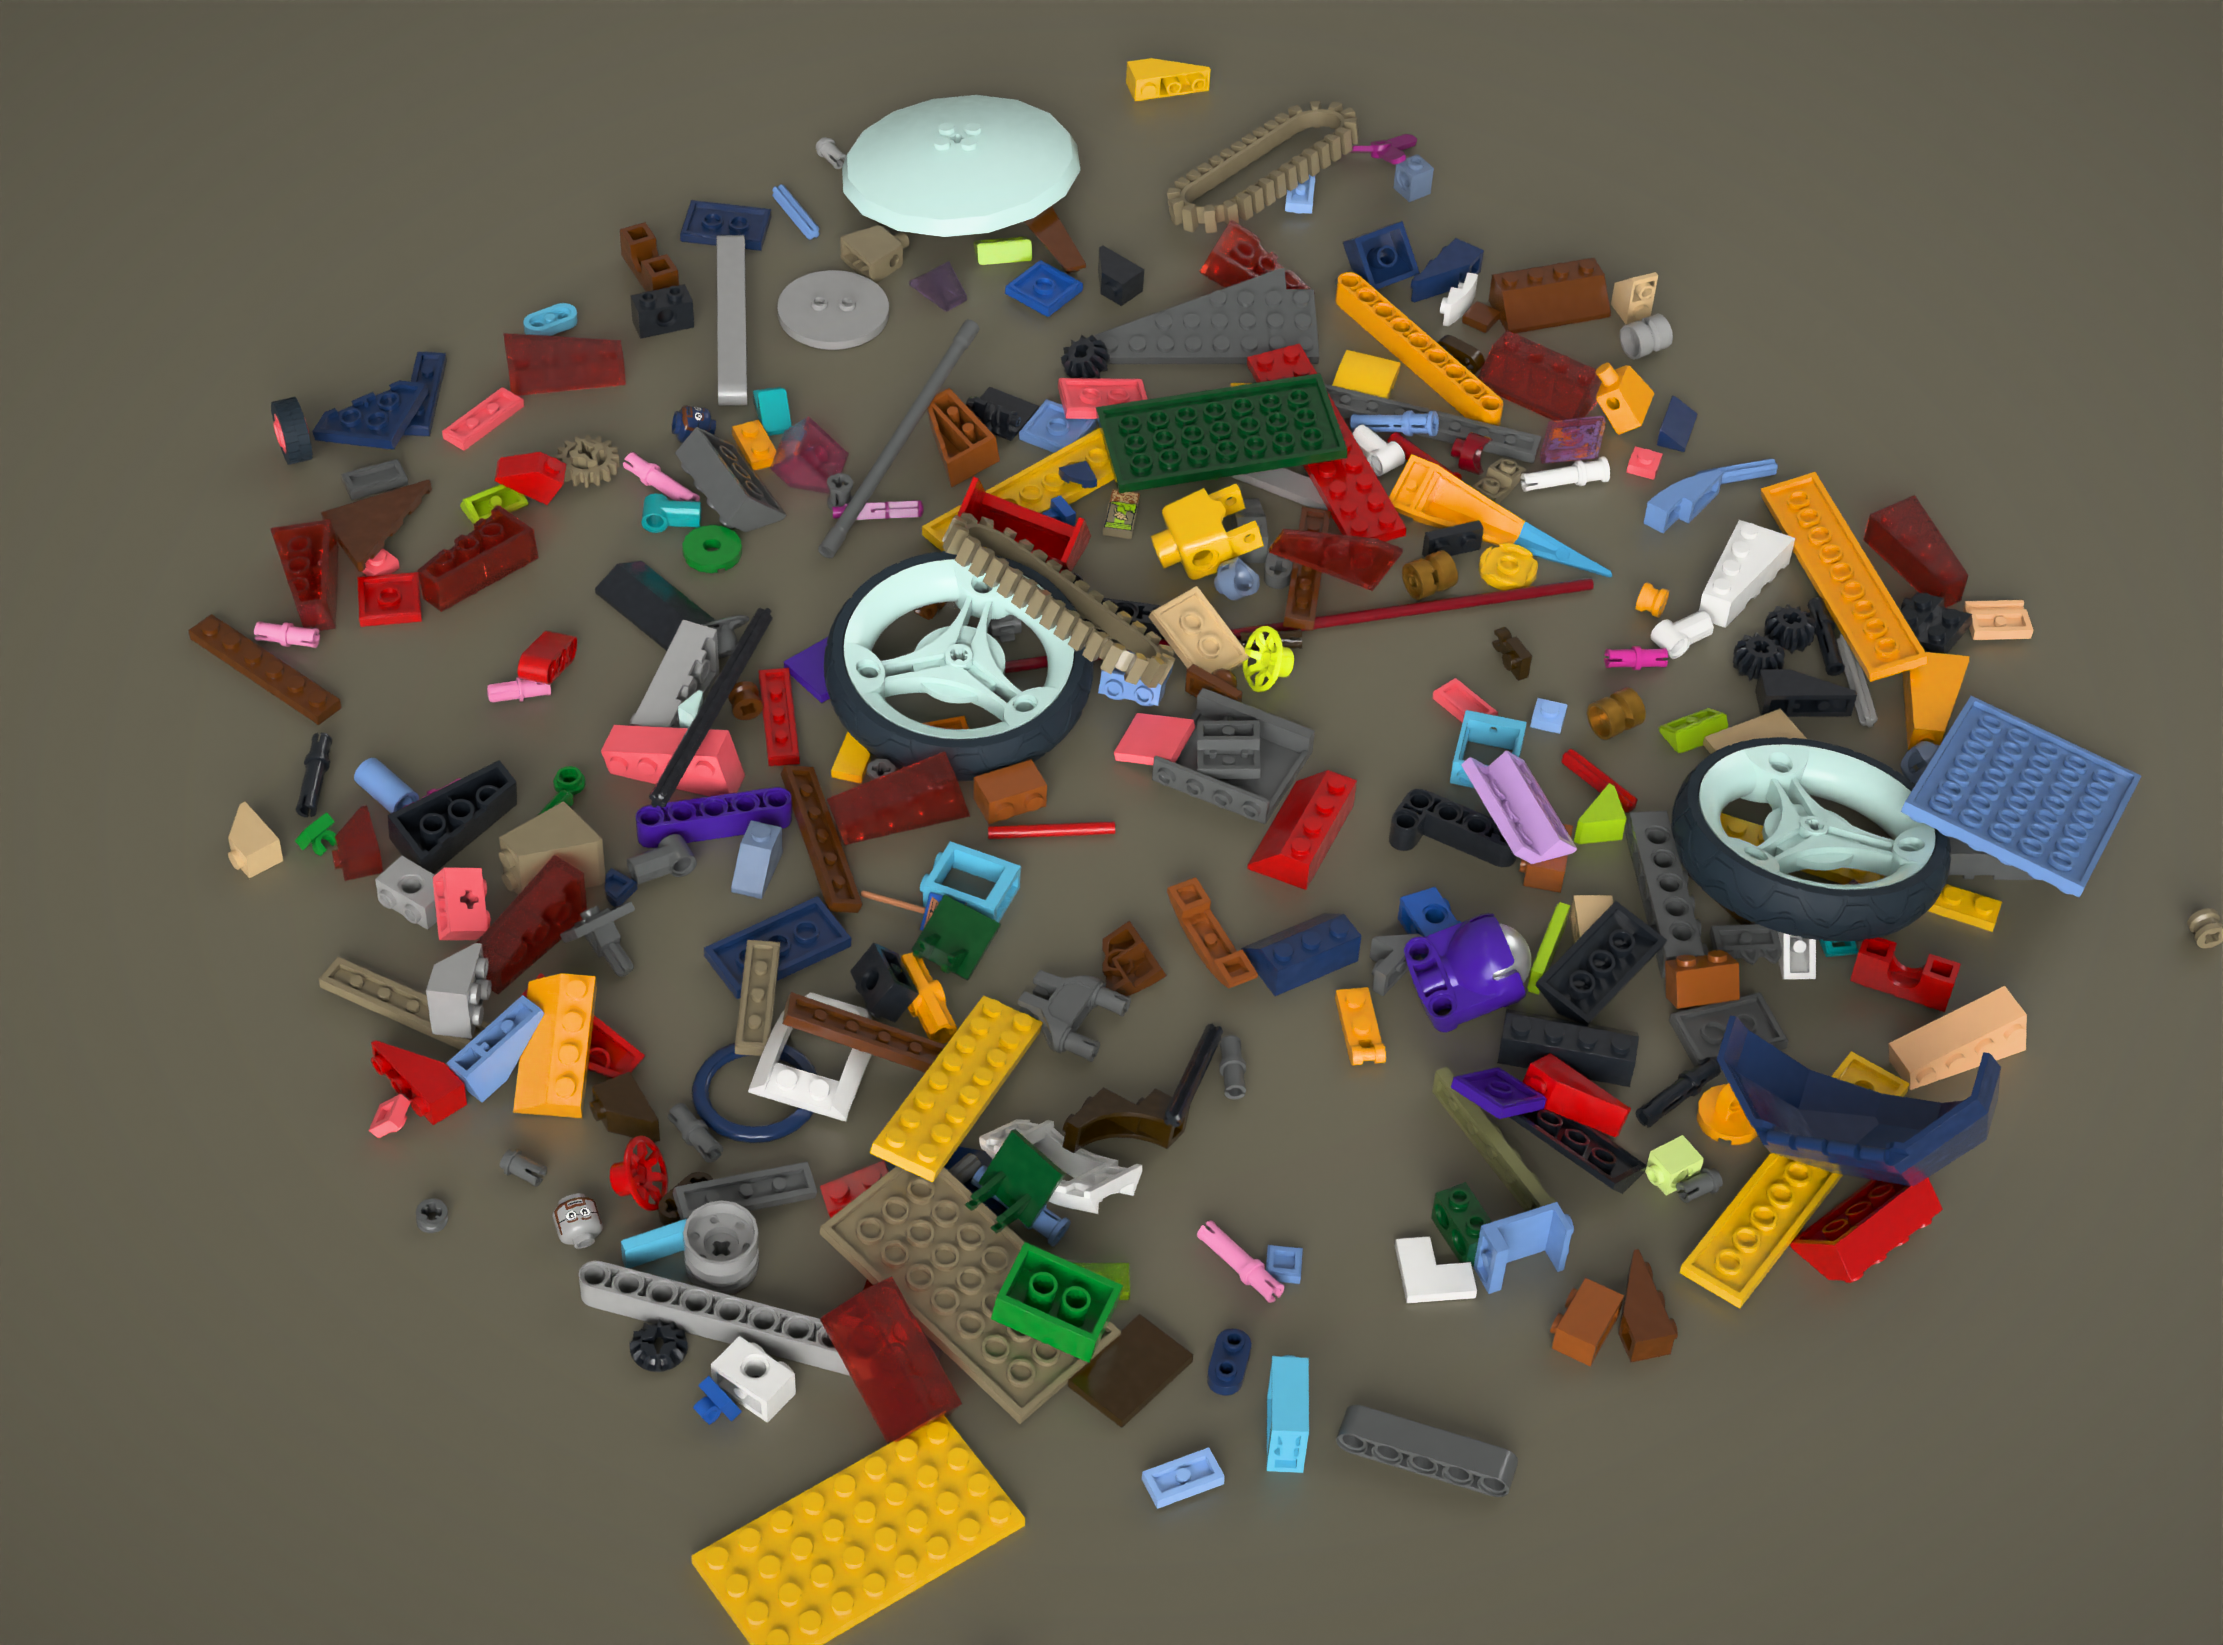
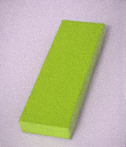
M1559 902L1555 908L1530 971L1528 992L1540 994L1539 989L1535 985L1550 969L1567 925L1570 905Z

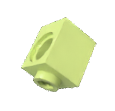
M1681 1135L1650 1151L1645 1172L1650 1182L1658 1186L1667 1196L1677 1190V1183L1700 1174L1704 1158Z

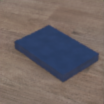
M691 200L680 233L681 242L717 246V235H745V249L761 251L772 217L771 209Z

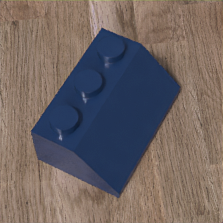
M1324 913L1241 948V950L1244 951L1258 975L1273 995L1278 996L1357 962L1361 934L1345 914Z

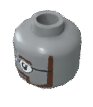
M582 1193L571 1194L559 1200L558 1206L552 1214L561 1242L567 1245H574L576 1249L586 1248L594 1244V1238L603 1229V1223L596 1202L592 1198L585 1197Z

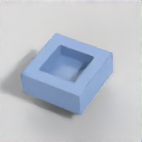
M1538 698L1530 727L1560 734L1568 705Z

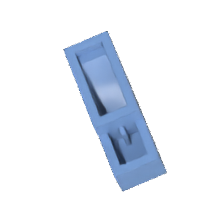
M1715 470L1683 479L1662 490L1648 501L1644 524L1661 533H1664L1678 519L1689 524L1719 494L1723 472Z

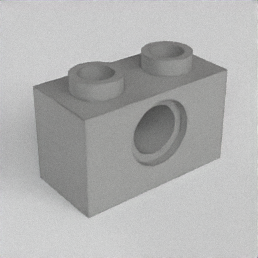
M401 856L375 879L377 897L384 907L394 909L404 915L409 922L417 923L427 930L437 922L432 878L435 876L434 874Z

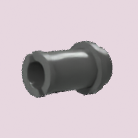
M511 1149L507 1150L500 1162V1168L504 1169L506 1175L514 1174L535 1187L539 1186L543 1179L532 1174L531 1171L543 1176L547 1172L546 1166L523 1156L522 1151L519 1149L514 1151Z
M1706 1167L1701 1170V1174L1677 1183L1676 1189L1677 1191L1684 1190L1678 1193L1684 1203H1689L1691 1200L1709 1192L1711 1194L1717 1193L1719 1188L1722 1187L1723 1181L1715 1168L1709 1169Z

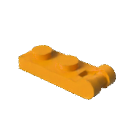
M1369 988L1336 990L1335 1001L1351 1065H1362L1363 1061H1374L1375 1064L1385 1063L1386 1050L1381 1040Z

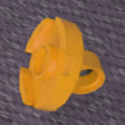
M1729 1083L1713 1086L1703 1093L1697 1106V1122L1707 1136L1717 1142L1719 1138L1730 1140L1731 1145L1749 1143L1758 1136L1756 1130L1749 1123Z

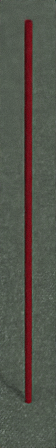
M1592 578L1320 616L1315 617L1313 630L1593 590L1594 584ZM1284 622L1230 630L1240 640L1241 632L1252 633L1262 626L1272 627L1276 631L1298 629L1283 626ZM1161 639L1159 644L1170 646L1165 639ZM1047 655L1005 661V674L1048 668Z

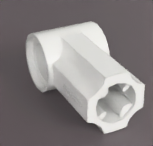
M1363 424L1355 428L1352 435L1376 476H1381L1404 464L1405 454L1398 443L1395 441L1386 443Z
M1705 611L1695 612L1674 623L1668 619L1661 621L1652 630L1651 640L1660 648H1666L1671 659H1676L1682 656L1691 644L1712 635L1714 626L1710 616Z

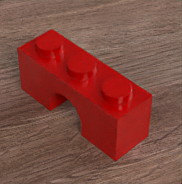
M1881 937L1864 939L1862 941L1850 978L1851 982L1924 1005L1928 1008L1942 1012L1946 1011L1961 966L1960 963L1929 953L1925 965L1919 968H1909L1902 965L1896 959V942Z

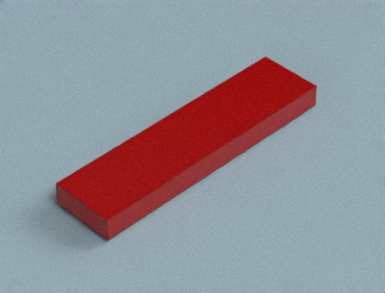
M789 668L758 670L768 767L800 764Z

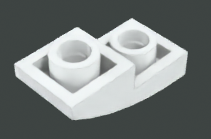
M1467 273L1465 282H1459L1458 288L1451 287L1448 298L1443 297L1440 307V313L1444 314L1443 326H1450L1455 323L1470 308L1476 293L1478 274Z

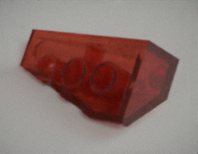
M1231 220L1199 272L1222 287L1227 288L1283 267L1277 262L1279 257L1274 252L1268 253L1259 244L1261 240L1254 233ZM1285 270L1286 289H1311L1292 270Z

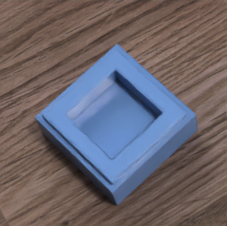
M1268 1245L1266 1271L1278 1282L1300 1284L1303 1248Z

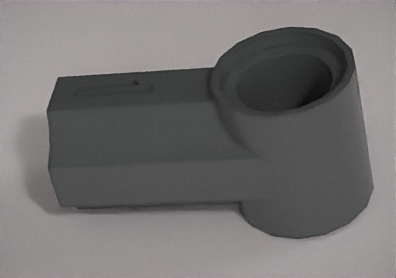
M678 834L665 837L659 843L658 848L627 859V867L631 878L638 885L669 873L674 877L686 876L697 865V860L686 841Z

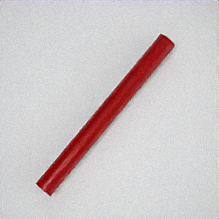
M1115 821L988 827V839L1115 834Z

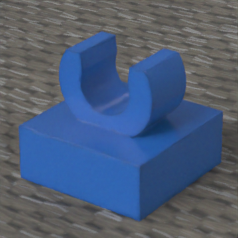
M1061 495L1052 498L1050 509L1042 513L1048 517L1075 526L1076 512Z
M710 1376L698 1385L707 1396L699 1400L693 1408L709 1425L718 1419L721 1411L731 1422L742 1412Z

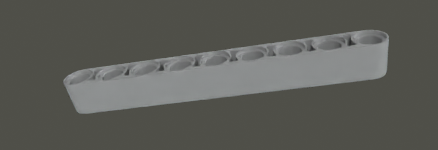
M717 235L719 406L747 405L745 235Z
M589 1261L579 1269L581 1299L586 1305L653 1324H656L659 1319L664 1324L674 1322L676 1327L684 1330V1332L732 1344L740 1336L749 1343L754 1342L761 1346L766 1354L860 1379L875 1378L883 1369V1343L881 1338L872 1332L603 1261Z

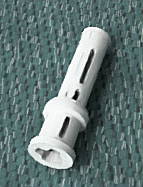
M1604 456L1589 462L1578 460L1568 467L1522 473L1521 479L1525 481H1521V486L1524 492H1528L1530 490L1572 483L1585 486L1586 482L1598 480L1608 482L1610 479V467Z

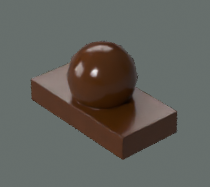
M1192 664L1187 669L1185 692L1197 698L1202 688L1242 703L1243 692L1237 689L1238 682L1236 676L1230 670L1221 668L1210 674L1195 664Z

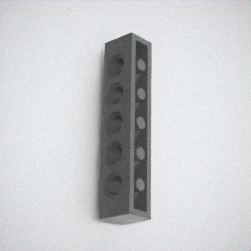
M1667 811L1629 812L1625 836L1648 926L1667 939L1666 944L1656 953L1661 978H1665V961L1676 960V957L1679 955L1704 956L1707 955L1708 949L1706 943L1701 942V922L1699 919H1695L1694 896L1688 893V873L1686 870H1682V861L1675 846L1672 823L1669 821Z

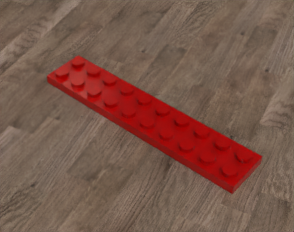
M1300 343L1247 357V366L1257 383L1317 374ZM1328 393L1347 447V458L1303 465L1328 511H1331V516L1351 551L1406 536L1405 524Z

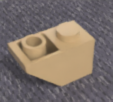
M1656 272L1614 283L1611 305L1625 324L1641 321L1643 318L1651 316L1658 280Z

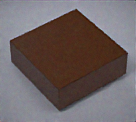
M1476 301L1463 315L1462 323L1487 333L1500 319L1501 311Z

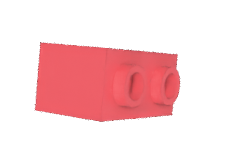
M443 868L433 876L439 940H477L487 933L491 918L489 911L486 910L487 883L483 879L482 868Z

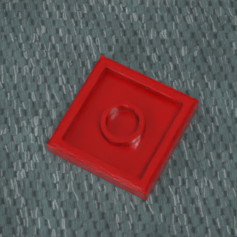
M419 572L357 577L360 627L422 622Z

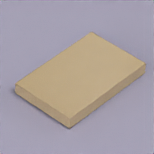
M1198 586L1155 609L1148 616L1187 669L1192 664H1195L1210 674L1221 668L1232 671L1250 658L1245 654V648Z
M1781 709L1706 736L1704 737L1703 746L1712 754L1723 747L1746 740L1769 739L1772 737H1787L1788 739L1807 738Z

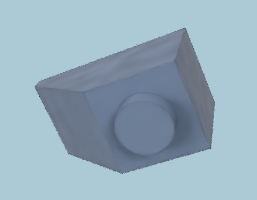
M750 821L740 843L731 892L759 899L763 898L783 854L782 827Z

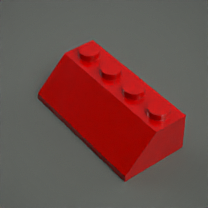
M1326 770L1296 781L1251 858L1247 869L1307 890L1354 806L1357 780Z
M1929 1177L1915 1186L1871 1179L1794 1238L1790 1246L1828 1280L1851 1283L1862 1278L1864 1271L1870 1266L1885 1260L1887 1253L1893 1248L1908 1242L1909 1236L1916 1230L1931 1224L1932 1218L1941 1212L1943 1208Z

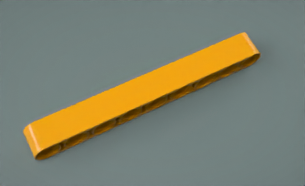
M1345 272L1339 275L1335 302L1344 312L1465 418L1500 426L1504 404L1503 400L1360 275L1353 272Z

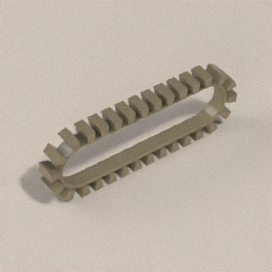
M1311 101L1310 110L1302 112V109L1295 105L1288 108L1289 115L1281 112L1275 116V121L1272 119L1264 123V128L1258 127L1253 130V135L1249 133L1242 138V142L1236 141L1233 143L1231 149L1226 148L1222 150L1220 157L1217 155L1209 159V164L1204 162L1197 167L1198 171L1193 169L1186 174V178L1181 177L1176 180L1175 188H1169L1167 192L1171 221L1175 226L1183 223L1184 230L1190 232L1196 230L1199 226L1198 223L1205 224L1206 233L1217 232L1216 223L1225 221L1229 229L1239 226V217L1247 221L1253 217V211L1259 213L1265 209L1264 204L1269 206L1276 201L1275 196L1280 199L1287 194V190L1292 191L1298 187V182L1304 183L1309 180V175L1315 176L1320 172V168H1327L1331 165V161L1336 162L1342 158V154L1346 155L1353 150L1352 144H1358L1359 141L1358 119L1356 118L1355 111L1351 107L1343 110L1342 103L1334 101L1330 104L1328 110L1321 109V101ZM1321 126L1336 129L1299 155L1294 156L1290 161L1270 172L1264 178L1259 179L1258 182L1238 193L1232 199L1215 206L1213 204L1206 206L1192 204L1195 199L1203 196L1207 191L1223 183L1227 178L1235 175L1238 171L1246 168L1250 163L1258 160L1264 154L1269 153L1270 150L1292 138L1293 135L1304 131V129L1310 127L1321 128Z
M962 513L961 517L957 515L953 517L942 539L944 542L942 547L946 553L957 555L954 561L962 567L969 566L972 563L968 571L977 578L984 576L986 573L983 579L985 584L991 588L1000 584L996 592L1004 598H1009L1014 594L1011 603L1019 609L1026 607L1028 604L1025 611L1027 615L1033 619H1037L1042 615L1039 624L1048 630L1056 625L1054 635L1062 641L1071 636L1068 645L1076 651L1086 647L1082 655L1091 662L1097 660L1098 657L1101 658L1103 663L1100 669L1112 674L1114 668L1125 672V682L1137 685L1140 679L1148 688H1156L1158 684H1163L1176 658L1172 657L1175 652L1170 646L1159 644L1161 637L1152 631L1144 636L1147 629L1146 626L1139 621L1129 625L1133 618L1124 610L1116 615L1118 606L1110 600L1105 601L1102 605L1101 602L1104 596L1096 590L1090 591L1087 594L1090 586L1083 580H1078L1073 584L1076 575L1067 569L1059 573L1062 565L1054 559L1045 563L1048 555L1040 549L1031 553L1035 545L1028 540L1023 539L1019 543L1014 541L1017 532L1006 527L1004 533L993 529L994 520L983 516L979 524H977L978 521L970 513ZM1004 558L1021 563L1047 578L1066 596L1077 612L1067 609L1063 601L1055 600L1051 597L1052 593L1048 590L1040 589L1037 586L1038 583L1033 579L1025 578L1022 571L1008 565L1009 562ZM1111 640H1117L1120 643L1115 644Z

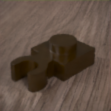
M1506 627L1494 630L1498 640L1493 641L1492 645L1496 651L1503 654L1502 661L1505 668L1511 671L1518 681L1528 678L1532 660L1531 653L1517 636L1512 638L1510 631Z

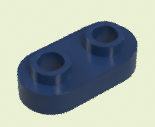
M1234 1328L1226 1329L1217 1336L1207 1375L1208 1386L1217 1394L1232 1395L1242 1387L1252 1344L1250 1337L1244 1331ZM1225 1370V1371L1231 1372V1373H1230V1374H1223L1221 1371Z

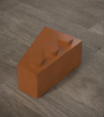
M950 388L937 394L927 408L930 427L952 488L999 462L1000 458L996 437Z

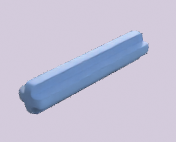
M782 184L778 187H773L772 196L806 238L810 240L814 237L817 238L820 235L818 232L819 227L789 190Z
M1770 458L1701 470L1696 475L1720 470L1723 472L1722 485L1773 476L1777 473L1778 465L1775 459Z

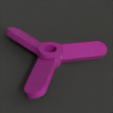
M1404 134L1388 140L1373 141L1371 146H1352L1353 150L1349 153H1371V157L1381 158L1395 165L1406 160V155L1401 150L1416 146L1417 138L1410 134Z

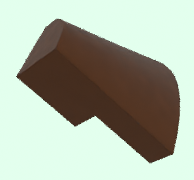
M1130 921L1103 938L1102 951L1106 956L1102 963V972L1106 976V988L1129 996L1167 976Z

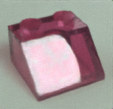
M808 416L785 430L770 469L789 487L830 494V490L827 487V479L831 475L842 473L849 453Z

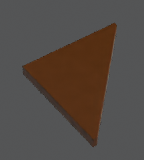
M429 479L323 511L321 512L322 520L357 570L362 572L366 568L365 563L369 558L373 559L385 546L384 541L387 537H392L403 525L405 516L407 514L411 515L421 504L422 496L432 491L431 482Z

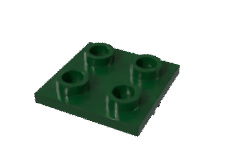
M944 894L911 950L914 957L918 959L924 957L941 966V971L947 974L952 972L968 981L1001 927V924Z
M1013 1129L978 1182L982 1187L970 1196L973 1200L967 1202L965 1206L973 1211L984 1201L996 1196L1009 1207L996 1218L998 1223L991 1226V1229L996 1234L1017 1219L1029 1228L1033 1226L1066 1174L1022 1134Z

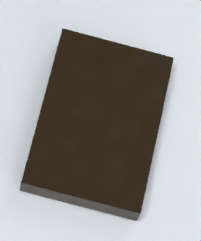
M1139 1314L1090 1363H1087L1068 1379V1387L1122 1428L1193 1362V1354Z

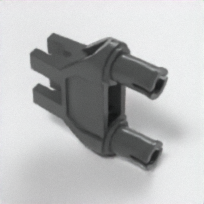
M1039 970L1033 978V983L1037 985L1033 990V994L1024 991L1018 999V1005L1022 1006L1019 1010L1020 1012L1043 1022L1041 1031L1051 1050L1058 1053H1064L1067 1050L1090 1062L1097 1056L1100 1042L1076 1033L1089 1012L1097 1006H1101L1123 1017L1131 1003V997L1106 988L1104 981L1097 977L1083 975L1063 979Z

